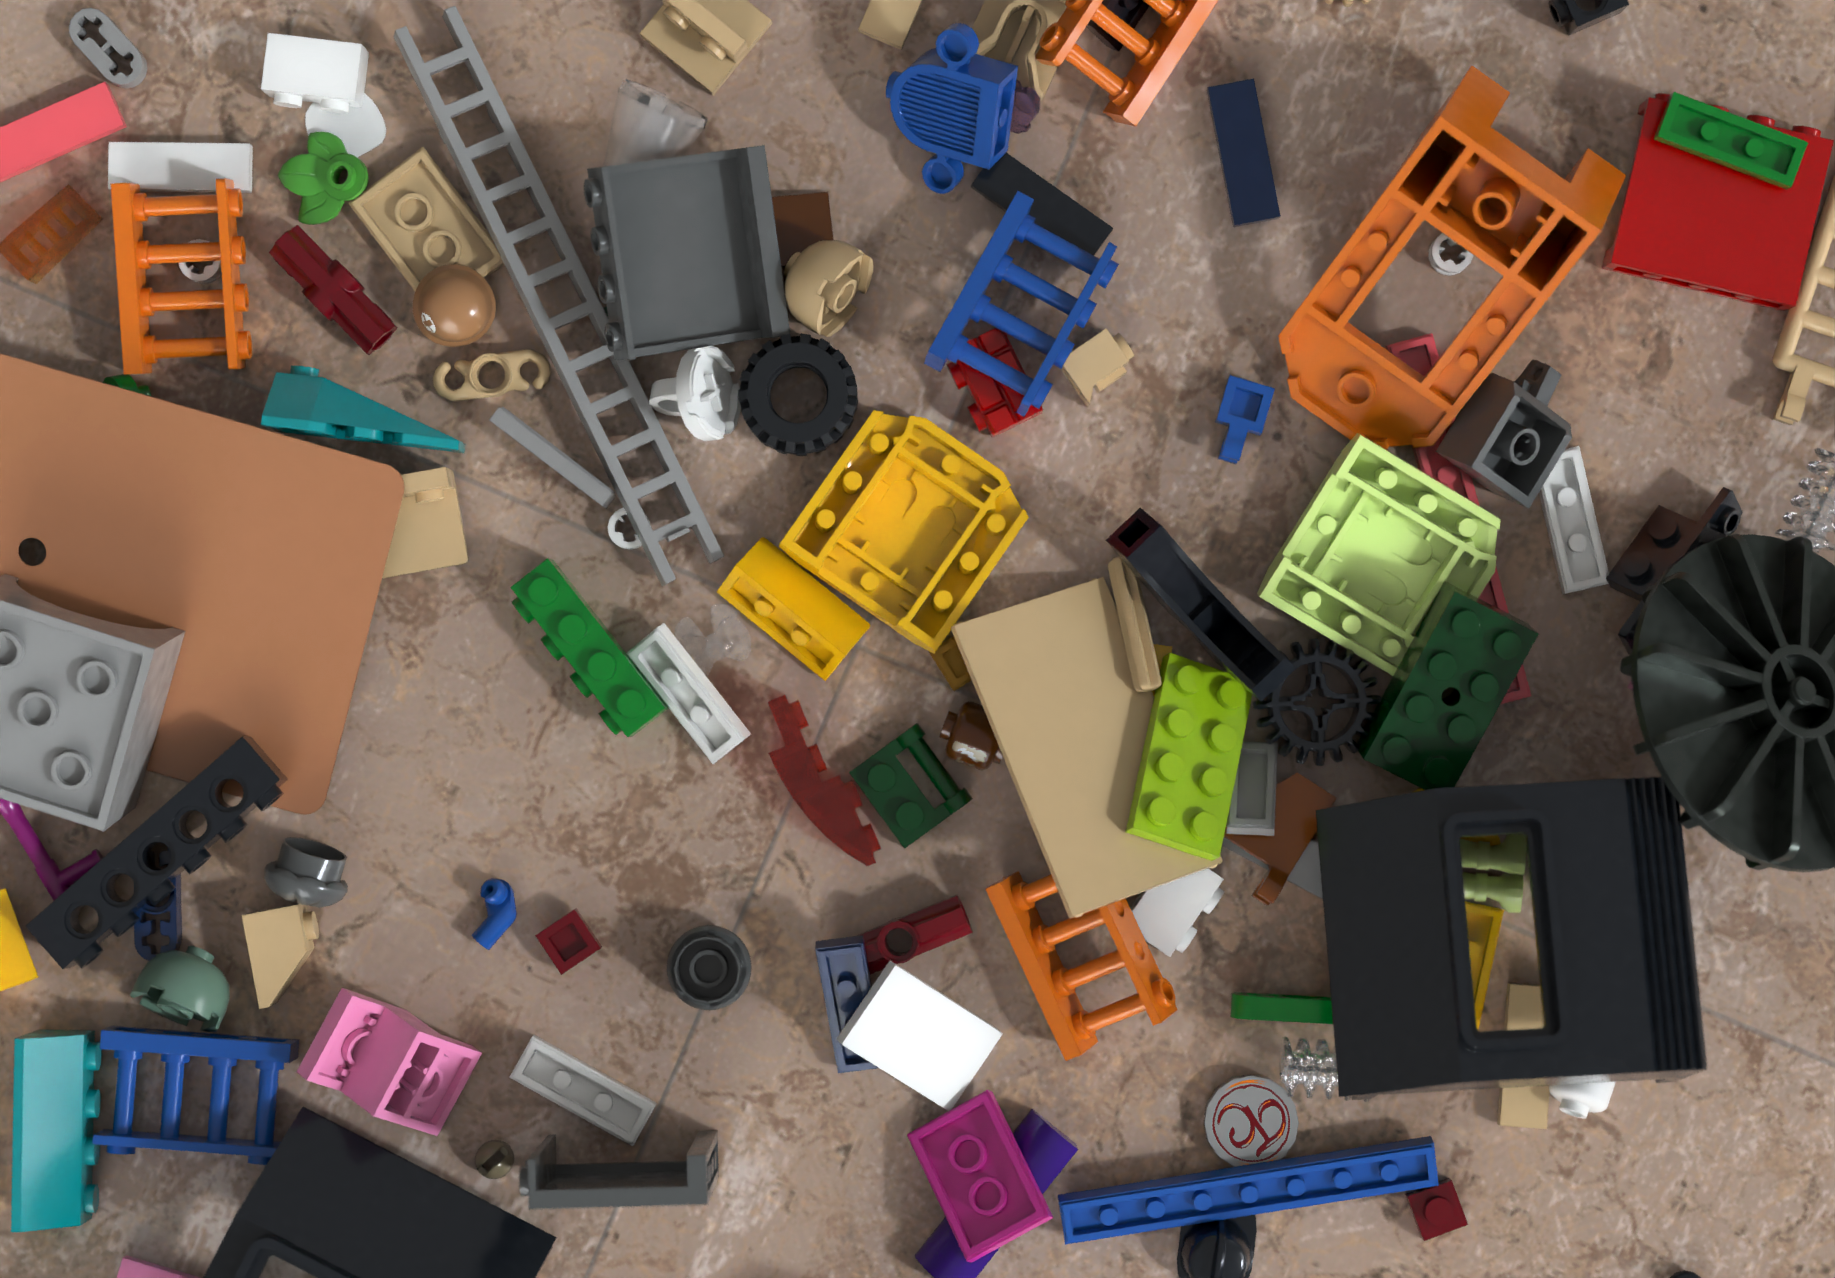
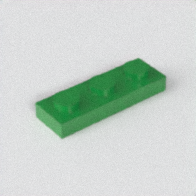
M1676 92L1669 96L1654 136V140L1784 189L1792 187L1808 142Z

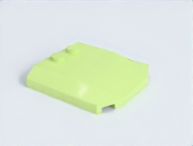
M1357 433L1339 454L1269 566L1257 594L1263 600L1344 648L1352 650L1356 655L1393 676L1445 581L1479 598L1495 573L1497 559L1495 555L1497 530H1500L1501 519Z

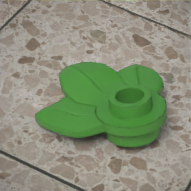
M329 132L310 133L307 143L308 154H301L290 158L278 173V177L285 188L294 194L302 196L298 221L303 224L317 225L334 219L339 214L345 201L357 198L368 186L369 177L363 161L354 155L348 154L343 141ZM344 169H347V180L344 183L339 184V176Z

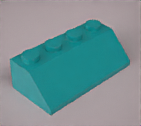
M36 1030L14 1039L11 1232L81 1226L92 1219V1213H96L98 1210L99 1186L98 1184H92L93 1165H97L100 1158V1145L92 1144L93 1121L94 1118L99 1117L101 1109L100 1090L94 1089V1071L100 1069L102 1049H100V1042H95V1030Z

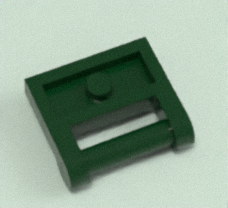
M918 723L849 772L904 849L973 799L965 787L963 789L958 787L922 736L926 733ZM906 748L945 799L935 809L896 757Z

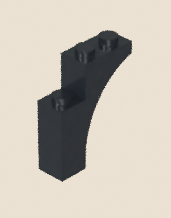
M1139 508L1106 539L1108 544L1163 608L1189 630L1219 666L1259 701L1264 700L1272 691L1276 690L1295 670L1290 661L1206 577L1164 527L1142 508Z

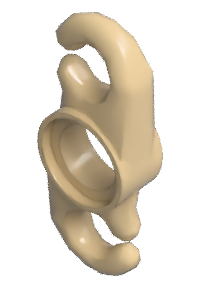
M532 349L486 353L471 361L457 360L455 362L454 368L462 373L464 378L460 388L451 389L445 384V376L451 369V365L448 362H441L435 369L433 385L438 395L450 401L499 397L512 390L526 391L529 388V383L520 375V367L523 363L531 361L539 368L538 376L532 384L536 389H542L549 381L551 374L550 363L545 355ZM489 362L501 364L505 371L503 383L493 389L483 387L479 381L481 367Z

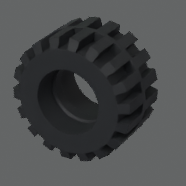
M787 334L780 336L781 339L771 342L769 340L762 345L763 348L757 354L753 353L748 359L749 364L742 371L740 377L741 385L740 390H738V398L744 420L763 444L767 447L770 446L777 452L786 455L787 453L796 454V456H807L808 453L813 452L820 453L826 450V447L836 444L853 422L858 405V389L853 370L846 361L845 356L822 338L818 340L812 338L809 334H800V336ZM793 368L812 370L820 376L826 386L827 399L823 410L817 417L804 423H793L783 419L776 413L771 403V388L774 381L783 372Z

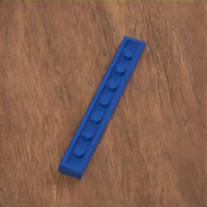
M1431 1136L1059 1194L1058 1202L1066 1245L1439 1186L1434 1142Z

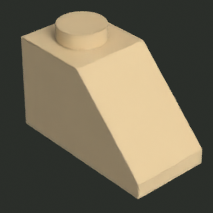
M297 903L241 915L259 1009L278 1003L315 948L313 939L319 938V927L315 912H308L307 905Z

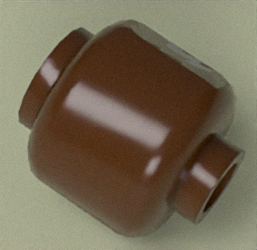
M968 701L960 707L958 714L948 711L939 735L940 738L948 740L945 748L947 757L979 770L988 769L992 762L1000 764L1003 755L983 706Z

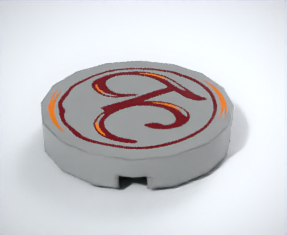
M1241 1075L1230 1078L1215 1089L1206 1103L1204 1113V1128L1208 1142L1218 1157L1233 1167L1280 1160L1286 1156L1296 1140L1299 1125L1296 1106L1286 1090L1268 1077Z

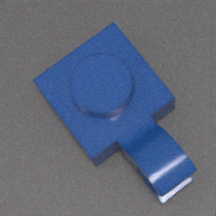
M1232 375L1228 377L1215 423L1228 426L1218 459L1237 464L1241 457L1247 432L1259 436L1262 434L1275 388Z

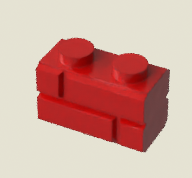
M994 328L967 342L1026 375L1006 333ZM957 360L956 364L953 362L946 364L958 390L966 386L974 401L973 404L967 406V409L979 432L987 429L991 438L1043 412L1042 406L1038 409L1031 405L1025 417L1016 413L1024 395L960 360Z

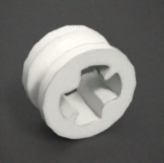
M1442 233L1432 242L1429 248L1428 259L1436 272L1452 276L1463 271L1471 263L1473 254L1459 245L1463 252L1457 258L1462 260L1461 263L1456 265L1451 259L1444 262L1440 257V254L1445 250V248L1440 246L1441 243L1447 241L1451 247L1458 243Z
M197 239V240H192V241H190V242H188V243H202V242H209V241H207V240H202V239ZM213 261L212 265L205 266L203 274H196L198 268L190 266V262L179 263L182 273L196 283H212L222 274L221 261Z
M621 508L615 511L609 519V536L621 548L628 550L637 549L642 546L637 534H634L636 540L626 542L624 534L616 530L618 521L620 520L625 523L623 517L627 515L625 509Z

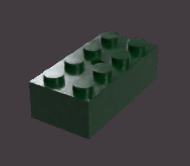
M1445 581L1381 698V703H1378L1373 712L1377 714V719L1374 722L1368 721L1365 727L1369 730V736L1366 738L1360 737L1357 742L1358 752L1362 758L1424 790L1455 787L1539 633L1528 623ZM1453 687L1454 691L1452 694L1442 699L1443 691Z

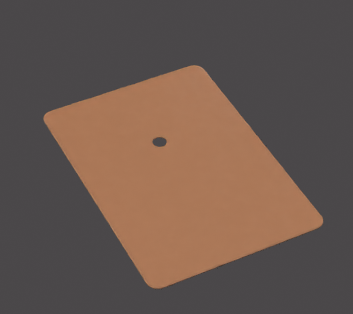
M0 353V576L7 574L19 578L18 586L31 595L86 616L134 627L150 629L174 627L185 631L147 771L190 783L242 736L252 737L288 778L279 787L283 795L271 806L302 815L311 814L319 810L327 797L404 495L405 486L401 474L393 466ZM27 538H36L45 546L46 556L39 565H28L20 558L19 546ZM231 779L224 785L222 792L243 798V788L238 781Z

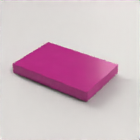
M986 1090L907 1134L967 1262L972 1263L1054 1218L992 1091Z

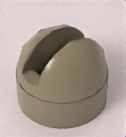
M490 1140L484 1143L478 1149L475 1156L477 1170L488 1179L504 1177L514 1164V1153L511 1147L501 1140ZM500 1150L505 1157L488 1171L483 1164Z

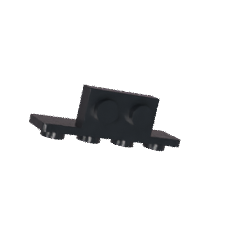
M1723 487L1698 522L1659 505L1606 577L1611 588L1640 601L1618 633L1629 655L1632 654L1634 635L1644 606L1642 595L1646 589L1655 584L1664 572L1683 555L1705 543L1732 535L1737 529L1742 509L1732 490Z

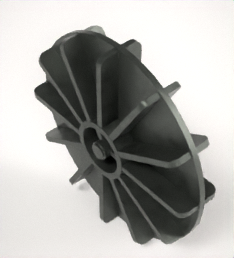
M1732 534L1718 538L1680 557L1642 595L1644 606L1638 619L1632 654L1621 659L1620 664L1621 673L1632 677L1635 708L1645 740L1634 745L1633 749L1636 756L1647 752L1650 753L1667 787L1685 809L1679 822L1686 829L1700 825L1714 839L1735 853L1745 857L1746 865L1749 868L1763 870L1771 867L1792 872H1815L1835 868V565L1814 553L1811 540L1801 536H1797L1789 541L1754 534Z

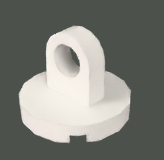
M713 345L689 349L681 358L676 377L657 380L652 384L649 404L652 409L659 413L681 416L688 430L694 437L700 440L712 441L723 439L724 434H731L735 429L741 412L738 398L739 383L733 384L730 372H735L734 365L723 350Z

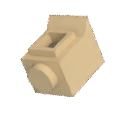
M1106 328L1073 350L1061 370L1088 408L1093 388L1099 393L1124 376L1127 372L1124 367L1128 364L1129 359L1134 357V354L1120 333L1112 337Z

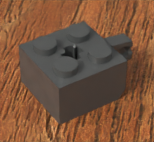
M1533 359L1515 381L1490 372L1460 410L1436 452L1494 494L1529 509L1572 438L1571 424L1547 407L1561 374L1546 363Z

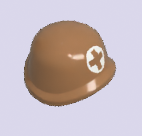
M448 264L435 268L421 280L414 294L413 315L418 328L429 340L443 346L457 347L475 342L489 330L495 318L496 300L490 285L480 273L465 265Z

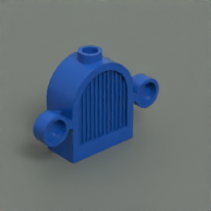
M953 23L937 37L936 48L922 54L902 73L898 71L892 72L886 86V97L890 99L891 112L899 130L914 145L935 153L924 164L922 177L928 188L940 194L952 191L962 181L964 168L961 161L989 170L1008 151L1018 66L976 54L979 47L978 37L971 27L963 23Z

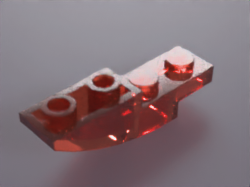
M783 695L769 701V707L786 745L770 752L769 755L791 796L816 827L843 851L866 866L876 863L877 860L874 852L881 850V846L871 823L862 826L855 810L863 806V803L853 780L844 783L841 774L823 781L820 772L827 770V766L817 743L808 746L801 730L808 727L809 723L799 700L790 703L788 696Z

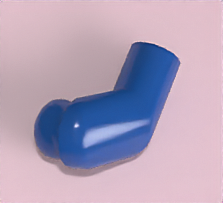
M497 878L488 879L481 886L480 894L481 897L485 898L488 917L472 934V937L487 950L491 949L515 921L517 916L513 889L508 882Z

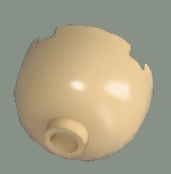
M840 240L819 241L804 249L802 253L796 252L793 254L784 269V276L786 277L784 285L786 305L791 314L807 329L819 335L822 334L825 337H830L838 332L857 310V307L850 304L857 291L859 290L866 294L873 274L872 258L855 246Z

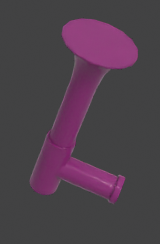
M0 798V814L10 825L36 868V873L53 901L103 858L101 853L94 849L91 854L60 871L54 859L50 858L28 822L20 804Z

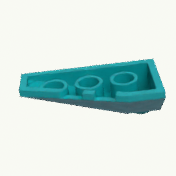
M292 365L290 374L276 372L261 418L262 426L281 433L457 453L465 452V443L324 377H319V369Z

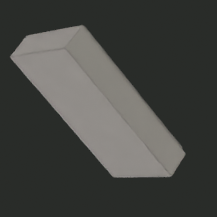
M1243 742L1227 818V834L1274 836L1278 743Z

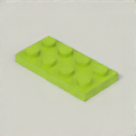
M1168 653L1162 658L1160 667L1162 684L1155 691L1126 833L1213 861L1219 858L1252 694L1227 672L1173 653Z

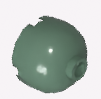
M188 946L186 952L169 950L157 954L148 961L139 974L130 996L135 998L143 995L139 1003L140 1005L173 1022L187 1026L189 1020L193 1018L203 1021L201 1031L217 1032L228 1007L230 989L224 973L212 964L215 957L201 948Z

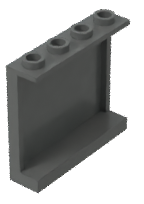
M765 145L587 169L588 179L584 181V196L587 205L593 208L595 227L591 229V244L595 255L600 256L602 275L598 277V292L602 303L607 304L609 323H606L604 330L605 341L609 351L614 353L615 360H634L636 357L758 338H776L790 334Z
M718 1130L699 1131L686 1155L687 1161L556 1164V1135H548L528 1160H526L525 1166L520 1167V1195L529 1197V1209L708 1205L719 1178Z

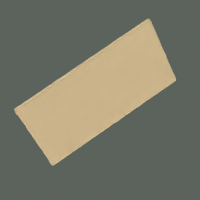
M1104 577L1093 578L1089 582L965 622L960 621L951 627L1069 919L1081 917L1089 911L1199 871L1215 868L1223 862L1221 856L1210 861L1126 833L1154 696L1152 691L1137 692L1134 689L1117 608Z

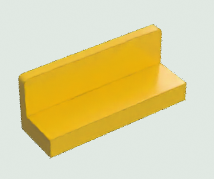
M764 537L760 538L735 565L717 590L719 595L824 681L830 677L850 650L870 628L869 622Z

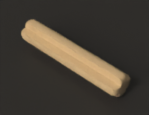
M1116 557L1108 563V570L1134 689L1137 692H1150L1160 687L1162 681L1140 581L1120 557Z

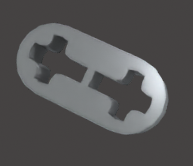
M86 8L75 13L69 24V34L74 44L104 77L117 87L127 89L139 85L146 77L148 68L147 61L138 48L100 10ZM88 21L95 25L100 22L103 23L98 28L99 33L107 40L102 47L90 37L83 40L87 34L83 26ZM116 50L125 59L134 57L130 62V66L133 69L130 75L126 76L122 72L114 74L118 69V65L109 56L113 51Z

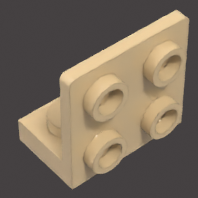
M441 467L402 474L405 486L404 495L382 579L468 563L469 557L453 470Z

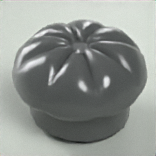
M296 837L284 838L278 860L266 865L264 878L268 887L276 895L288 901H297L301 905L317 908L331 906L341 901L348 891L346 881L341 880L347 856L333 847L313 840Z
M699 926L685 932L674 943L667 959V976L672 990L684 1003L701 1010H717L731 1005L744 993L751 977V958L745 944L736 934L720 926Z

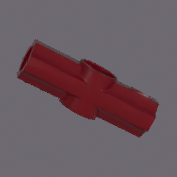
M299 225L286 231L269 251L274 260L287 274L302 286L303 290L301 292L328 320H334L366 354L370 355L377 349H380L398 328L393 323V320L363 292L365 288L337 259L333 261Z
M957 894L903 917L893 918L886 924L856 936L863 935L871 975L883 970L890 960L895 964L908 962L917 955L973 933L964 906ZM895 928H902L908 931L913 941L911 949L901 953L892 950L887 943L888 932Z

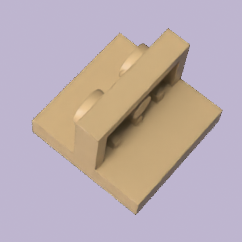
M662 0V7L643 28L640 36L714 96L770 28L772 20L748 0Z

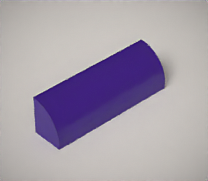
M1031 1109L1014 1130L1013 1135L1043 1195L1078 1151L1075 1142L1034 1109ZM945 1217L915 1254V1258L934 1278H976L999 1248L972 1263L967 1262Z

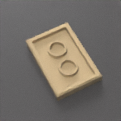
M421 147L363 191L360 196L348 203L415 292L421 280L429 272L443 265H465L476 270L485 279L505 265L489 232L424 147Z

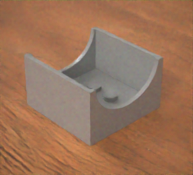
M4 574L0 576V798L105 831L137 806L185 631L174 627L166 629L134 627L76 613L31 595L18 586L19 578Z

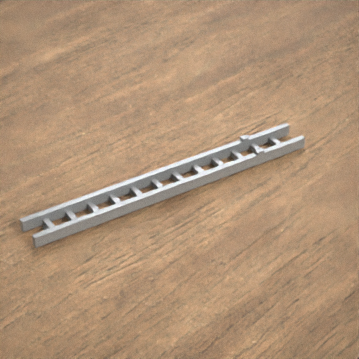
M456 6L445 9L442 17L458 49L424 63L407 27L404 26L397 29L393 37L439 129V135L443 143L446 144L613 488L627 513L635 533L639 537L661 586L663 587L673 582L676 577L659 542L664 539L670 542L689 533L690 527H692L709 563L720 560L724 557V554L629 360H615L614 353L610 352L607 347L604 330L606 323H609V319ZM465 62L478 92L445 105L431 76ZM485 104L487 113L499 134L466 148L451 118ZM506 146L520 176L486 190L472 160ZM527 189L541 219L507 233L493 203ZM547 231L561 261L528 276L513 245ZM568 273L582 304L549 318L534 288ZM589 316L603 346L573 360H569L555 330ZM609 358L624 388L590 403L576 372ZM630 400L645 431L611 446L597 414ZM650 442L665 473L632 488L617 457ZM671 485L686 516L653 531L638 499Z

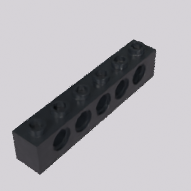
M242 736L25 927L62 969L74 967L76 964L83 969L104 951L99 945L112 933L120 937L139 921L140 918L135 912L148 901L155 906L166 898L176 888L171 882L184 870L192 874L205 864L212 856L207 850L220 838L227 843L237 836L248 825L243 818L252 810L258 807L262 812L283 795L279 787L288 778L252 737ZM231 779L238 781L243 788V798L234 807L228 805L222 796L224 785ZM194 811L201 812L207 820V829L199 838L192 836L186 827L187 818ZM158 842L164 843L171 852L170 863L164 869L157 868L151 861V850ZM121 874L131 877L135 884L134 894L129 900L121 899L115 891V882ZM86 905L94 908L99 917L98 925L92 932L85 930L79 922V913Z

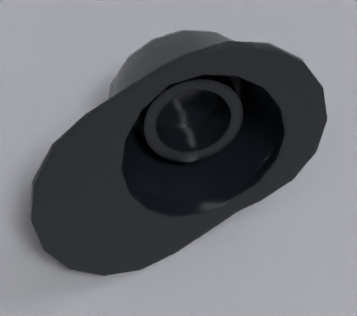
M1250 1215L1181 1226L1177 1254L1179 1278H1249L1252 1271L1257 1233L1256 1216Z

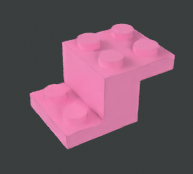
M341 988L302 1060L297 1073L307 1081L341 1091L374 1117L438 1136L482 1052L470 1044L437 1033L405 1009Z

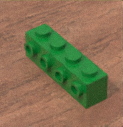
M547 558L510 587L517 595L511 601L516 610L528 624L535 619L546 633L541 638L542 643L557 661L562 657L567 659L575 670L570 675L571 680L586 698L592 694L595 695L605 708L599 715L615 735L623 731L627 737H633L668 709L664 701L554 560Z

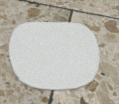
M365 93L362 108L349 107L347 114L323 111L320 109L321 103L315 102L309 106L305 114L308 137L313 132H329L343 141L348 154L356 157L376 148L383 142L386 136L384 119L378 107Z

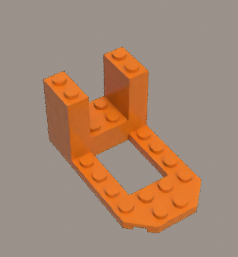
M1474 66L1469 68L1427 125L1387 188L1278 335L1281 352L1285 354L1289 373L1287 381L1291 398L1349 440L1359 433L1386 450L1389 447L1413 445V448L1433 446L1602 231L1627 176L1587 148L1563 179L1494 130L1491 125L1510 92ZM1424 220L1503 275L1425 377L1348 323L1349 319Z

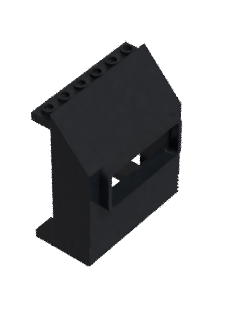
M1662 776L1434 788L1316 810L1339 1097H1352V1100H1363L1387 1094L1654 1079L1656 1083L1676 1082L1707 1070L1682 824L1679 822L1681 817L1680 803L1669 790ZM1523 834L1526 837L1544 1025L1542 1028L1481 1032L1476 1028L1459 839L1460 837Z
M302 1107L236 1213L203 1278H259L272 1255L317 1278H536L550 1254L557 1237L323 1116Z

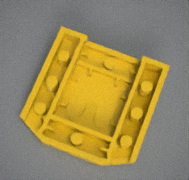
M873 410L784 536L779 547L798 564L902 636L935 654L951 631V627L958 621L1029 517L1025 509L1023 508L1022 510L1004 472L937 425L923 417L909 416L908 418L883 414V411Z

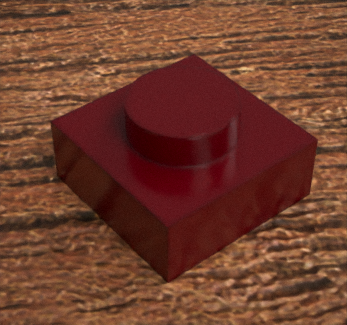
M577 908L535 935L561 975L602 948Z
M1450 1178L1439 1181V1186L1421 1188L1405 1194L1423 1241L1468 1225Z

